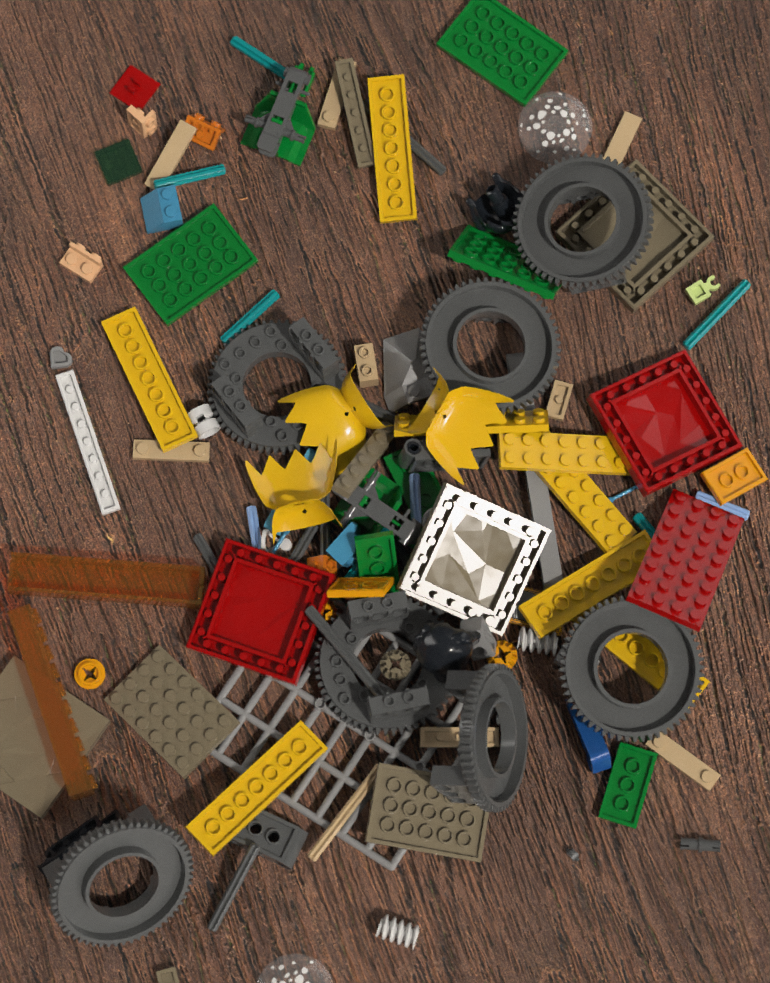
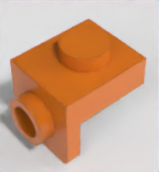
M318 555L307 558L308 566L337 576V561L332 556Z

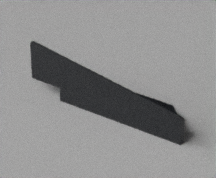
M117 808L103 820H100L97 815L93 816L48 847L44 853L45 861L38 865V869L43 876L47 878L42 868L57 858L63 860V854H67L68 848H72L75 845V841L81 840V836H86L89 831H94L95 827H102L104 823L107 825L111 821L124 820Z

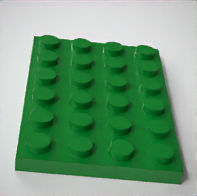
M471 0L436 43V47L524 108H526L569 52L564 46L497 0Z
M213 203L125 265L123 270L168 327L257 264L258 259Z
M469 224L452 245L447 255L455 262L465 263L474 270H482L491 277H498L505 282H510L511 285L515 284L523 287L525 291L535 292L544 299L553 300L562 286L560 284L557 287L555 281L550 284L548 278L543 280L542 274L537 276L536 270L532 271L530 269L531 265L527 266L525 263L526 259L523 260L521 257L522 253L518 251L520 246L491 233L477 230L476 227Z

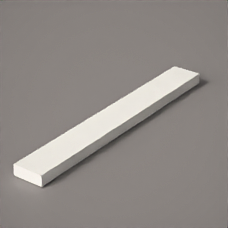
M74 370L57 374L55 377L101 513L104 516L119 511L121 508Z

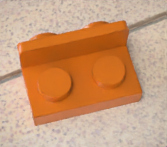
M196 112L189 114L185 122L197 128L191 141L212 151L215 150L221 133L225 131L221 127L222 124L214 120L209 122L205 120V116Z

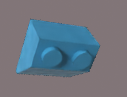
M175 185L156 188L140 198L147 234L176 229L183 225Z
M351 522L325 550L341 566L349 568L357 561L354 536L361 535V526Z

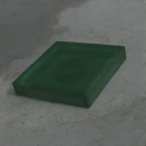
M129 138L94 152L108 186L143 173Z

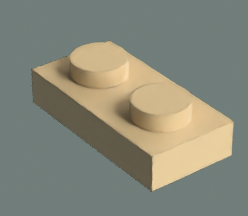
M555 380L546 409L548 410V418L563 422L573 384Z

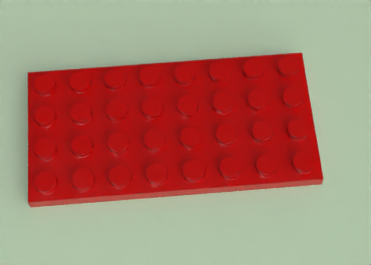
M673 489L626 601L699 632L744 518L696 499L677 489Z

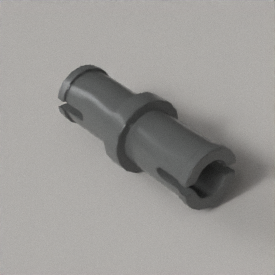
M681 837L680 850H698V853H702V851L720 853L721 840L703 839V837H699V839Z

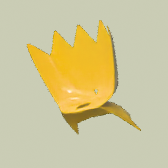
M355 365L345 376L341 389L331 385H321L292 393L278 400V403H295L285 423L307 424L300 441V446L318 447L321 443L332 458L335 439H337L338 453L334 479L346 469L366 442V428L382 429L394 426L383 425L360 394L351 377V372Z
M433 367L438 375V381L428 401L407 431H395L409 434L426 432V446L430 453L456 481L464 485L457 468L479 469L471 449L493 446L485 425L507 423L506 418L496 403L514 402V400L492 391L466 386L449 392L446 381Z
M335 439L332 458L320 443L312 462H309L300 452L294 450L285 469L269 456L262 475L248 461H245L248 475L261 501L266 507L275 510L272 518L273 544L277 532L312 527L334 519L340 524L332 510L321 501V499L329 494L333 486L337 466V439Z

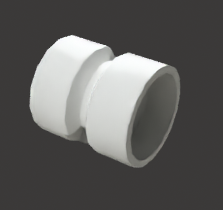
M209 404L200 405L188 413L199 439L208 438L221 429L216 418H212L213 412Z

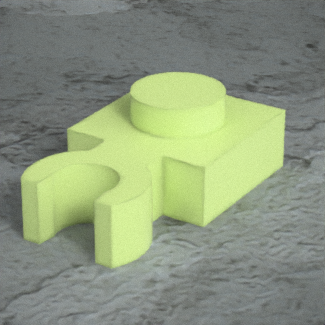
M714 275L708 277L706 283H703L700 279L685 288V293L694 306L711 297L709 291L719 289V283L715 286L710 283L715 279Z

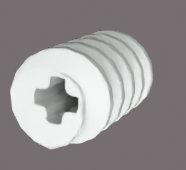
M522 626L519 632L517 649L521 645L522 651H525L528 646L530 653H532L537 648L538 654L544 649L545 655H548L550 650H552L553 656H555L558 643L556 632L554 631L551 636L547 635L539 640L537 635L533 634L531 627L526 632L525 627Z
M386 914L380 921L375 937L382 933V939L385 940L389 935L391 943L397 938L398 945L405 941V947L408 948L412 943V950H414L420 932L419 925L412 929L411 922L404 926V920L401 919L397 924L396 917L389 921V915Z

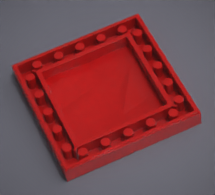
M685 349L590 394L586 399L643 497L738 451L743 446Z
M226 538L186 648L297 687L318 629L305 614V610L313 605L323 616L329 599L327 598V590L335 582L336 576L335 574Z

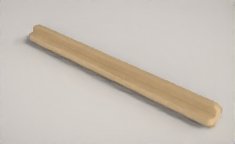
M378 763L307 854L309 859L315 862L374 786Z

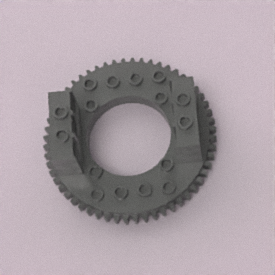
M577 153L576 158L569 155V160L562 157L560 163L557 160H554L555 165L553 166L548 163L547 170L542 167L541 174L535 173L536 179L530 178L532 184H525L527 191H521L523 197H518V201L521 204L515 205L518 211L513 213L516 219H513V223L516 225L513 227V230L517 232L513 235L515 239H518L515 243L517 246H520L518 251L522 253L521 257L523 260L526 259V265H531L530 269L532 271L536 270L537 276L542 274L543 280L548 278L550 284L555 281L557 287L562 284L563 288L566 289L568 286L572 295L627 283L625 270L631 271L630 265H637L636 258H642L640 252H646L644 246H649L647 239L652 237L649 232L653 231V227L650 224L654 223L653 218H651L654 216L651 210L653 206L652 203H649L651 198L647 196L649 193L647 189H644V183H640V177H636L634 171L630 173V168H624L622 162L618 165L617 159L611 162L610 157L607 156L604 160L602 154L596 158L595 153H592L591 157H588L587 153L583 157H580L579 153ZM597 196H604L613 204L616 211L615 228L608 240L598 248L586 252H574L563 248L553 239L550 224L553 212L558 205L571 202L575 204L576 201L589 198L592 200Z
M485 277L483 282L479 278L476 279L475 283L472 279H469L468 285L463 281L461 288L456 284L454 291L449 288L447 291L448 295L443 293L442 299L437 298V305H432V310H429L427 313L429 317L424 319L426 324L422 325L421 329L424 331L420 333V336L423 338L419 341V344L423 345L420 346L419 351L424 352L421 354L420 359H425L422 366H427L424 372L425 374H431L428 380H434L433 387L436 386L438 381V375L434 371V367L446 381L449 392L466 386L492 391L513 399L514 402L496 403L503 415L505 411L512 414L514 409L518 412L520 405L525 409L527 402L531 405L534 402L533 398L538 400L539 394H544V388L548 389L550 386L548 382L552 383L554 379L552 376H555L557 373L555 369L559 367L557 362L561 357L557 354L561 353V349L557 347L561 345V341H557L560 334L555 333L558 330V326H553L556 320L549 319L552 313H546L548 307H541L543 301L537 302V295L531 297V291L524 292L523 287L519 289L517 285L514 284L512 286L508 281L505 284L501 278L499 282H496L495 277H492L491 282H489L487 277ZM470 320L474 321V323H478V321L493 322V324H497V322L510 323L519 333L523 343L521 363L511 373L497 378L483 377L472 372L465 366L458 354L457 337L461 328Z
M304 317L297 322L293 321L292 324H289L288 320L285 323H281V320L278 319L277 323H274L273 320H270L269 324H266L265 321L262 322V325L255 323L253 328L249 325L247 331L241 329L242 334L235 333V339L229 338L230 343L223 344L225 349H219L220 356L215 355L217 362L211 363L214 369H209V373L212 376H208V381L211 383L207 384V388L210 389L207 391V394L210 396L208 398L209 404H212L210 408L214 411L213 417H218L216 420L221 424V430L226 429L225 433L227 436L232 434L231 440L237 439L238 445L244 442L245 449L251 446V451L254 452L258 448L260 454L263 450H266L267 455L271 451L274 452V455H277L278 451L285 455L286 450L292 454L293 449L300 452V441L307 424L285 423L288 415L274 417L256 411L244 395L246 377L259 362L272 357H285L298 362L304 367L311 379V388L331 385L341 389L344 376L347 375L346 370H343L345 368L344 363H340L342 358L341 356L337 357L338 350L333 351V344L328 345L329 339L323 340V334L318 335L317 330H314Z
M404 590L387 593L384 597H363V599L348 601L347 609L342 607V614L336 612L337 619L331 617L332 625H329L354 653L357 646L365 638L379 632L400 634L414 644L415 636L421 632L422 626L427 623H434V625L444 623V620L438 621L439 615L433 616V609L427 611L426 604L421 607L419 606L420 601L412 603L411 597L407 600L406 591ZM319 637L318 642L321 644L317 645L316 649L320 652H315V657L318 659L314 660V665L319 667H316L314 671L319 673L316 676V680L321 681L318 683V688H324L320 691V694L327 695L324 701H331L329 709L335 707V715L341 713L340 720L347 718V725L354 722V729L360 725L361 732L368 728V734L375 730L376 735L383 731L384 736H387L388 731H391L392 736H395L396 730L402 735L403 729L410 733L412 726L415 730H418V723L425 726V719L431 722V715L437 717V710L443 711L444 707L442 704L447 705L448 700L446 698L452 697L449 690H445L446 683L439 682L434 674L428 672L422 666L418 680L410 689L407 688L405 691L392 694L387 692L385 695L375 697L373 693L361 686L354 675L353 669L326 637Z
M619 596L618 601L615 597H612L611 603L607 599L603 601V605L599 602L596 604L597 609L593 606L590 607V613L585 611L583 613L584 618H577L579 624H572L575 630H568L571 637L564 638L567 644H563L561 647L565 652L559 654L564 657L563 660L558 661L559 664L563 665V668L558 669L559 672L563 673L559 680H564V684L560 687L566 688V691L563 693V696H569L566 702L573 703L570 709H577L575 716L582 715L581 722L588 721L587 727L594 726L593 732L596 733L601 730V736H605L608 733V739H612L615 735L616 741H620L623 737L624 742H628L630 738L632 743H635L637 738H639L640 742H644L645 736L649 741L652 740L653 735L655 738H659L660 732L666 735L667 729L673 731V724L679 726L681 725L679 719L686 720L684 713L691 714L688 707L694 708L696 706L692 701L699 700V697L695 694L702 692L698 685L704 684V682L699 680L700 677L705 676V674L700 672L705 666L699 664L704 658L698 657L702 650L696 649L700 642L693 641L697 637L696 634L690 635L691 628L686 629L684 625L625 601L623 596ZM636 634L643 636L658 648L663 657L665 665L663 683L658 692L643 703L628 704L620 702L609 695L600 682L598 676L600 653L604 646L618 635Z
M491 663L484 665L478 671L448 670L445 690H449L452 696H456L460 700L459 702L463 703L459 726V745L457 748L461 766L433 765L430 785L451 802L476 804V806H479L480 809L486 812H503V810L509 807V804H512V800H515V795H517V791L520 789L519 786L522 784L527 761L528 720L525 698H523L521 685L518 684L519 680L516 679V675H513V671H510L511 668H508L507 665ZM493 709H496L498 713L496 722L501 726V746L497 763L493 769L488 755L487 732Z
M146 804L130 812L126 820L119 819L117 822L111 821L107 825L104 823L100 828L95 827L94 831H89L86 836H81V840L75 841V845L72 848H68V853L63 854V860L57 858L42 868L51 885L48 897L53 916L63 932H66L68 936L71 935L73 940L77 938L79 943L84 941L85 945L91 943L93 947L97 943L99 947H102L104 944L107 947H110L111 944L117 947L118 943H122V945H125L126 941L133 943V939L136 938L139 941L141 936L147 937L150 931L154 933L156 927L161 928L163 922L167 923V918L173 917L174 911H179L178 905H183L182 899L187 898L185 892L190 891L188 885H192L190 879L194 877L192 874L194 862L191 859L193 858L190 853L191 851L176 830H173L171 826L167 827L164 822L161 824L159 820H155ZM137 856L145 858L153 864V875L150 878L149 886L134 901L120 907L110 908L109 906H98L90 900L89 891L93 879L110 862L123 857Z

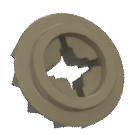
M390 650L384 653L381 658L380 670L387 679L399 681L409 674L411 660L401 650ZM401 659L399 663L400 669L396 667L391 669V660L397 662Z

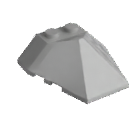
M420 328L383 339L384 399L388 410L393 414L407 410L410 404L428 399L435 388L432 386L434 380H428L431 374H425L424 372L427 366H422L425 359H420L421 354L424 353L419 351L420 346H423L419 344L420 339L423 338L420 336Z

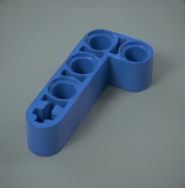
M566 699L565 703L586 752L591 773L596 774L610 769L611 757L604 738L601 736V731L599 730L595 733L593 732L594 726L587 727L588 721L582 723L581 719L583 716L576 717L577 709L571 710L570 708L573 703H567L568 699Z

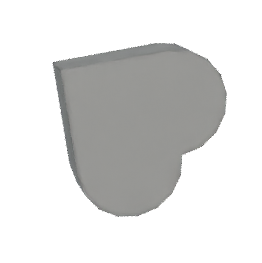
M55 346L50 350L52 370L68 368L72 365V356L64 352L61 347Z

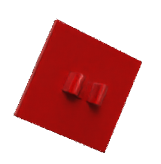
M130 64L109 94L127 106L133 105L136 109L140 108L142 110L161 84Z

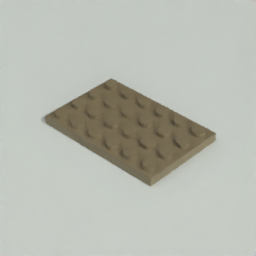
M160 645L104 699L184 779L240 724L216 698Z
M378 763L364 842L481 863L489 812L483 811L476 804L451 802L430 785L432 772Z

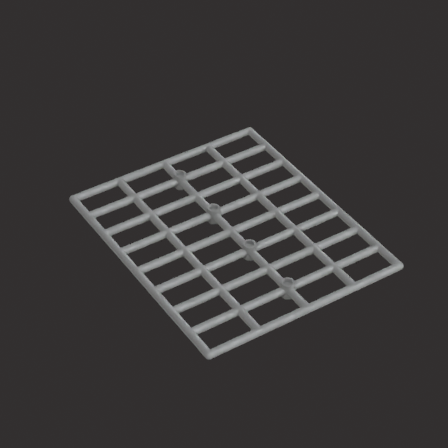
M329 598L341 610L342 607L347 609V604L342 600ZM379 632V634L392 641L385 653L390 650H397L400 646L417 657L413 645L392 632ZM371 635L365 638L357 646V648L354 651V655L356 657L359 655V653L361 652V650L363 649ZM313 640L311 647L317 650L316 646L320 643ZM315 655L301 674L297 687L265 676L244 709L226 698L244 671V668L237 666L216 699L239 715L237 720L240 724L221 742L217 750L214 749L209 755L242 775L251 766L270 736L278 741L284 736L275 728L297 695L315 706L304 723L309 729L321 712H325L340 723L325 744L328 750L311 765L291 797L283 792L277 797L324 829H327L331 823L322 817L344 783L355 790L361 785L349 777V775L370 744L373 743L389 753L384 764L392 765L397 758L413 769L432 772L426 768V765L437 748H428L418 762L401 752V749L415 729L413 726L410 733L406 729L393 747L377 737L375 730L368 734L366 729L361 732L360 725L354 729V722L347 725V718L340 720L341 713L335 715V709H329V706L326 704L327 702L324 701L327 695H322L321 698L317 699L303 690V685L317 666L314 665V660L318 659ZM416 658L409 674L401 681L396 690L377 680L382 673L380 662L371 675L386 693L392 694L405 691L421 665L418 658ZM271 681H276L289 689L290 692L270 723L266 724L252 715L251 711ZM364 684L363 687L366 690L370 691L369 688ZM457 702L445 722L431 715V723L437 727H452V724L462 710L463 703ZM493 709L489 721L496 712V709ZM245 720H247L264 732L242 765H240L223 753ZM347 726L364 737L343 772H341L324 760ZM460 756L456 758L452 766H461ZM320 767L338 779L317 812L314 813L297 801ZM373 786L336 836L386 869L393 871L407 849L399 848L392 860L389 861L372 850L375 846L374 843L367 842L364 845L347 834L368 800H372Z

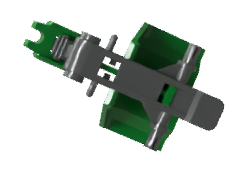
M300 63L299 66H287L283 74V77H285L284 82H275V84L281 86L280 91L271 90L255 106L252 116L246 115L244 122L249 124L240 142L241 145L252 149L255 148L260 154L273 158L276 156L287 160L289 163L301 166L316 127L307 104L297 99L299 96L306 97L310 95L309 90L315 79L314 67H310L308 72L303 70L305 67L303 63Z
M372 468L348 499L333 491L341 498L333 513L343 529L351 522L361 526V535L378 533L383 528H387L390 531L393 530V535H397L400 543L414 549L423 530L421 527L423 524L414 518L412 520L407 519L411 512L410 509H407L404 515L397 512L402 504L401 486ZM394 516H397V518H396L397 521H399V519H401L402 521H404L403 525H401V524H399L398 522H396V521L393 519ZM336 519L331 520L332 522L340 526ZM395 525L400 528L398 531L394 529Z

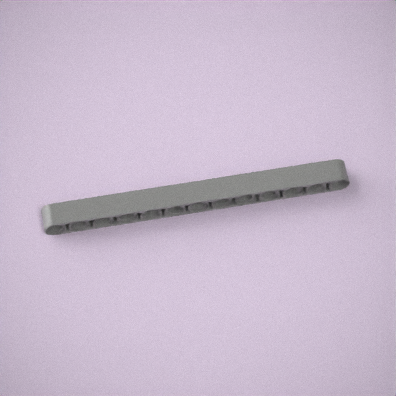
M523 352L506 354L508 374L519 366ZM527 402V407L524 410L531 411L535 409L534 402L531 405ZM524 471L532 521L551 530L538 558L543 590H546L563 579L549 491L546 484L534 471Z

